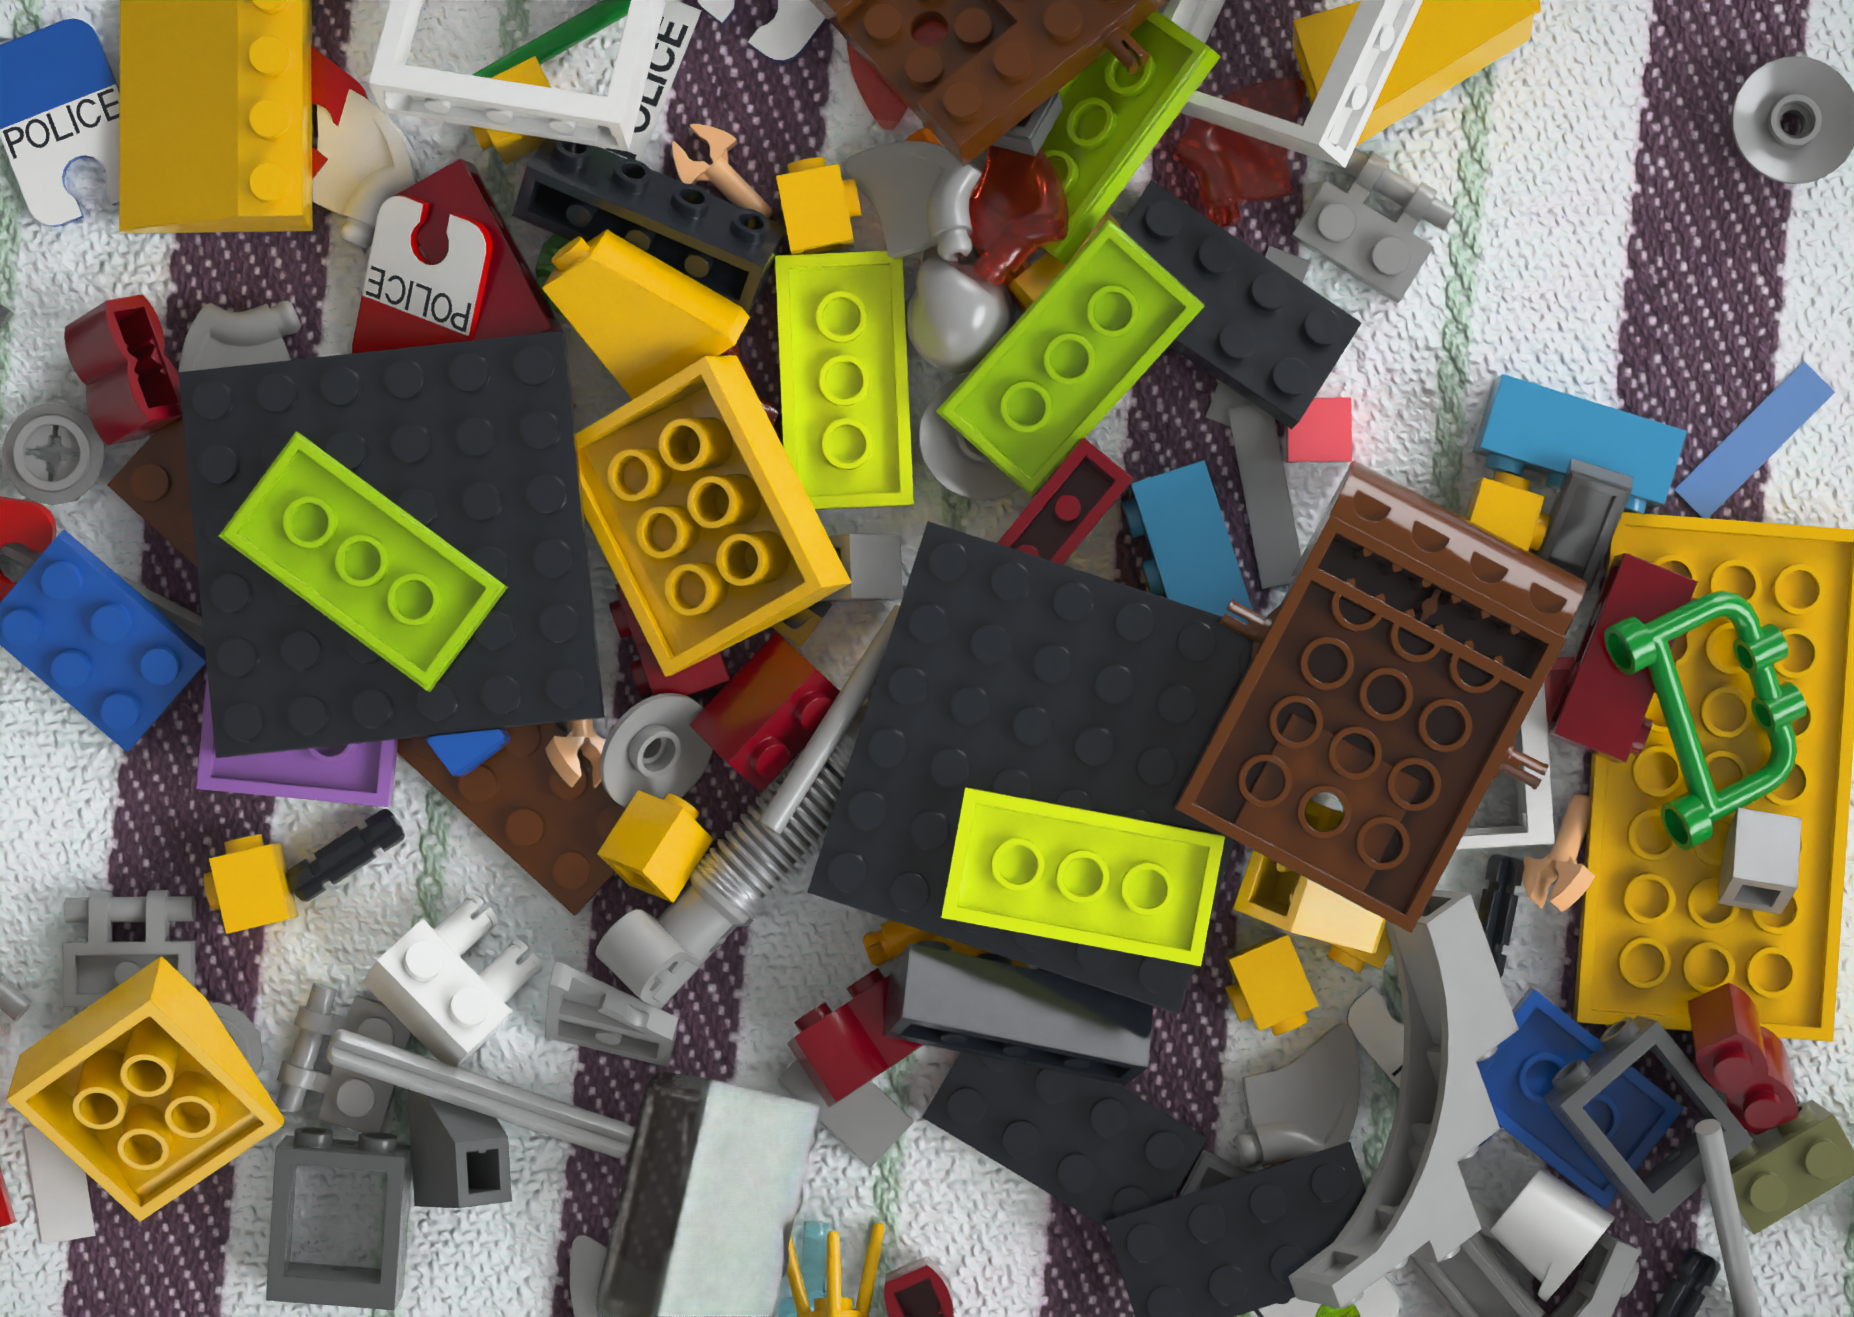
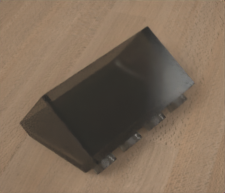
M665 1071L656 1073L644 1090L597 1291L596 1309L598 1317H775L774 1308L780 1281L786 1274L789 1265L788 1246L793 1223L803 1202L802 1183L808 1156L817 1140L818 1128L816 1120L820 1106L713 1079Z

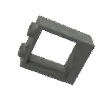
M1636 1016L1634 1019L1625 1017L1604 1032L1600 1038L1603 1046L1586 1061L1579 1058L1563 1067L1552 1079L1554 1088L1542 1100L1638 1217L1657 1225L1706 1182L1696 1133L1694 1132L1640 1179L1582 1108L1651 1049L1705 1118L1715 1119L1721 1123L1729 1161L1749 1145L1753 1139L1658 1021L1642 1016Z
M315 1127L297 1128L294 1130V1136L286 1135L275 1149L266 1301L382 1310L396 1309L404 1292L412 1174L411 1145L397 1144L396 1135L380 1132L361 1133L358 1136V1141L333 1139L332 1130ZM297 1165L388 1172L381 1269L290 1262Z

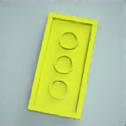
M887 251L775 256L783 448L815 511L914 506L903 257L893 259L888 256Z
M965 787L941 918L1201 966L1225 836Z

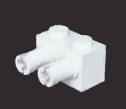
M473 894L468 895L464 902L436 928H431L423 919L419 921L376 961L363 980V983L440 1062L459 1067L498 1030L512 1013V1010L505 1002L533 976L542 971L541 961L535 953L529 956L521 965H516L523 954L529 949L527 945L519 940H513L508 945V948L479 975L460 958L498 923L497 917L490 907L475 920L471 919L484 904L482 899Z

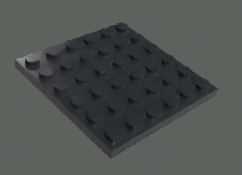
M564 331L178 372L216 758L605 718L567 339ZM296 431L508 587L431 692L426 691L219 537L225 526Z
M927 521L807 893L1179 1014L1195 965L941 918L965 787L1224 835L1174 808V805L1251 661L1252 644L1254 641L1223 624L1220 625L1219 622L1222 616ZM1224 835L1225 840L1211 914L1235 843L1234 839Z

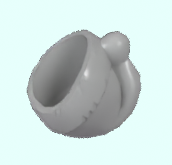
M937 245L924 251L923 262L919 266L916 277L917 288L913 292L907 307L906 326L909 340L919 356L939 370L950 373L971 372L1015 323L1013 296L1001 279L991 271L976 265L944 260L938 255Z

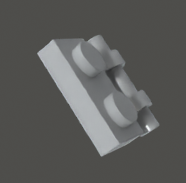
M1354 148L1346 168L1336 165L1356 178L1349 191L1346 193L1325 180L1290 238L1396 303H1399L1434 247L1413 234L1416 226L1421 219H1424L1444 231L1456 209L1435 197L1438 191L1421 181L1419 186L1387 168L1386 166L1389 161L1377 153L1372 152L1369 157ZM1372 189L1377 190L1404 207L1396 223L1364 204Z
M149 890L146 897H114L112 891H91L89 897H66L64 901V920L66 923H88V942L62 943L63 1007L90 1006L160 956L195 987V940L170 941L171 922L195 921V897L171 896L169 890ZM146 922V941H112L113 923Z
M313 983L306 1006L299 1005L294 1025L298 1026L299 1030L289 1061L282 1060L277 1080L282 1082L276 1106L287 1111L300 1113L306 1091H316L325 1094L317 1119L362 1133H382L397 1085L333 1065L331 1073L316 1069L314 1065L324 1034L333 1036L336 1030L344 1029L408 1051L413 1034L382 1002L361 995L354 997L348 1018L332 1014L331 1010L337 989Z

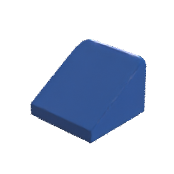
M496 729L430 736L425 739L452 776L465 777L510 743L509 739L511 736L507 730Z

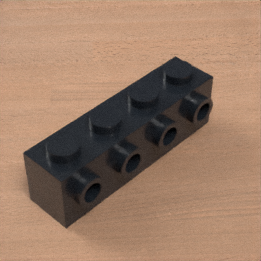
M548 138L543 140L526 166L512 216L570 241L581 236L587 243L605 230H609L741 306L747 314L751 311L771 274L775 263V256L778 254L786 231V226L767 219L758 211L744 209L708 194L707 191L697 185L685 184L654 171L638 160L626 159L597 146Z
M919 941L914 944L910 943L891 962L883 1036L1127 1085L1149 1066L1153 1005L1040 968L1035 970L1013 965L1011 959L997 954L985 953L973 957L954 953L949 945L942 942Z

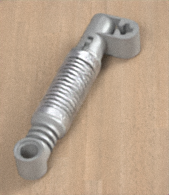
M872 691L867 696L868 701L861 706L780 835L771 832L758 822L782 784L780 781L774 780L772 786L775 791L769 788L764 790V794L768 798L767 800L763 797H756L759 808L754 805L748 806L752 816L741 814V820L744 825L739 822H733V828L737 833L725 831L728 842L724 839H717V844L721 850L710 848V854H704V858L700 859V863L696 864V868L691 873L689 878L690 884L658 919L641 909H635L620 918L603 936L596 949L595 954L597 958L642 1001L662 1009L714 951L723 944L736 927L749 926L754 921L753 919H757V914H761V910L767 908V903L763 898L767 896L770 900L775 899V895L770 891L773 887L777 891H783V887L778 881L782 879L784 882L790 883V877L786 873L789 870L793 874H798V869L794 866L796 862L801 866H806V861L801 856L806 854L808 857H813V852L809 847L813 845L816 849H821V844L817 839L819 836L823 840L825 838V830L829 826ZM790 763V764L787 766V768H788L789 771H790L791 768L793 767V765H794L793 763ZM781 772L779 774L782 781H784L788 773Z

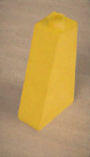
M1423 0L1356 146L1529 41L1534 15L1539 14L1541 11L1540 0ZM1361 1L1293 20L1292 47L1312 105Z

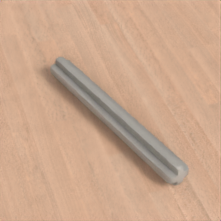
M344 1029L336 1030L328 1046L327 1059L333 1065L616 1158H624L632 1142L634 1129L625 1122Z

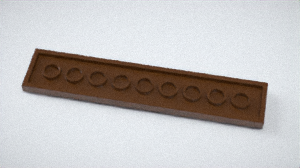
M183 416L157 430L113 477L107 486L197 568ZM556 723L504 728L511 736L509 739L510 743L465 777L452 776L425 739L426 737L398 740L397 753L574 916L586 906L616 873L597 853L626 808L616 803L608 795L602 781L594 788L592 779L593 766L591 761L583 756L581 749L577 752L580 761L581 777L573 787H570L561 778L550 762L545 750L554 736L567 737L568 735Z

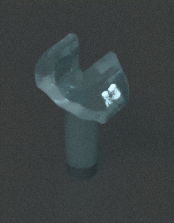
M804 1221L801 1274L810 1307L813 1308L814 1299L827 1298V1290L825 1289L827 1234L830 1223L824 1221ZM792 1296L781 1298L779 1317H797Z

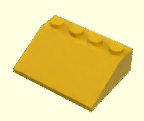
M120 0L119 231L121 234L313 231L312 0Z
M737 355L705 356L576 434L584 515L665 677L678 673L800 613L852 583Z

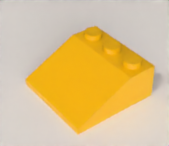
M162 956L19 1055L6 1098L13 1107L139 1222L281 1128L284 1123L283 1115L206 998Z

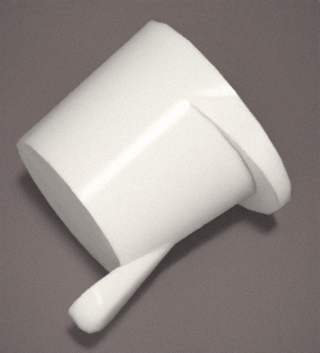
M1542 1167L1499 1220L1481 1204L1472 1203L1482 1228L1478 1232L1499 1241L1542 1283L1538 1296L1545 1302L1566 1280L1615 1218Z

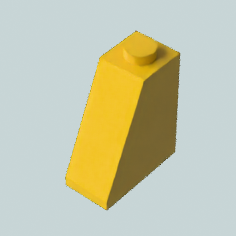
M605 230L587 243L579 236L563 246L552 257L551 261L556 267L542 287L544 292L632 400L705 356H719L735 346L750 318L741 306L609 230Z

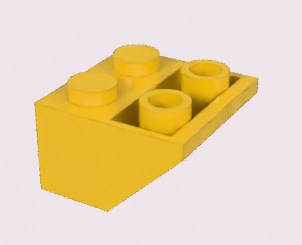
M1317 793L1306 803L1305 819L1315 830H1330L1339 823L1342 817L1341 803L1335 798ZM1254 850L1252 851L1233 907L1236 911L1288 932L1369 953H1376L1387 921Z

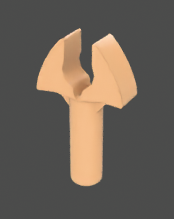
M690 124L691 130L703 142L709 145V155L713 162L711 165L704 161L689 159L686 152L675 141L672 142L673 158L681 182L693 185L697 181L711 182L732 204L744 209L758 211L767 219L771 217L772 208L728 164V151L737 145V140L734 136L715 127Z
M592 719L567 722V737L554 736L545 748L547 756L561 778L570 787H573L581 777L580 761L577 756V752L581 749L583 756L591 761L593 766L592 779L593 786L596 788L601 783L600 757L606 739L601 738L594 731Z
M1578 793L1571 797L1551 853L1543 859L1524 857L1523 883L1527 896L1541 909H1543L1548 888L1555 880L1557 882L1553 887L1549 901L1563 912L1583 895L1595 878V875L1583 864H1577L1576 861L1589 825L1590 796Z

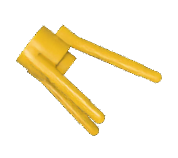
M782 1210L774 1211L773 1221L797 1317H869L882 1249L884 1225L877 1222L872 1226L855 1310H853V1298L841 1297L839 1234L836 1231L828 1232L826 1256L827 1298L814 1299V1311L811 1312L785 1213Z

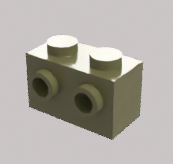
M1814 1100L1797 1104L1798 1118L1762 1134L1751 1135L1753 1141L1729 1161L1742 1226L1753 1235L1854 1176V1149L1834 1114Z

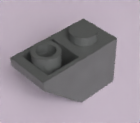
M408 1089L414 1206L466 1208L511 1202L508 1136L497 1118Z

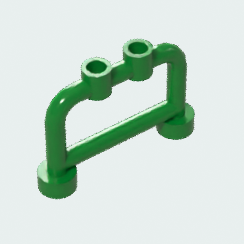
M1722 590L1702 595L1646 624L1631 616L1606 628L1604 642L1607 652L1621 672L1631 675L1646 667L1649 668L1688 792L1662 805L1661 819L1672 841L1679 848L1689 850L1712 837L1713 822L1731 814L1737 808H1742L1772 793L1786 781L1794 767L1797 747L1792 722L1805 716L1806 703L1801 692L1794 684L1785 682L1779 685L1773 664L1787 658V642L1775 625L1769 623L1761 627L1759 618L1748 601L1737 593ZM1722 616L1727 617L1734 626L1737 636L1733 643L1734 655L1741 668L1749 674L1756 696L1751 702L1752 712L1757 723L1768 734L1771 753L1768 762L1760 770L1715 791L1668 641Z

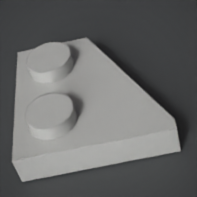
M555 962L548 986L545 1038L669 1067L675 1044L678 1017L566 964Z

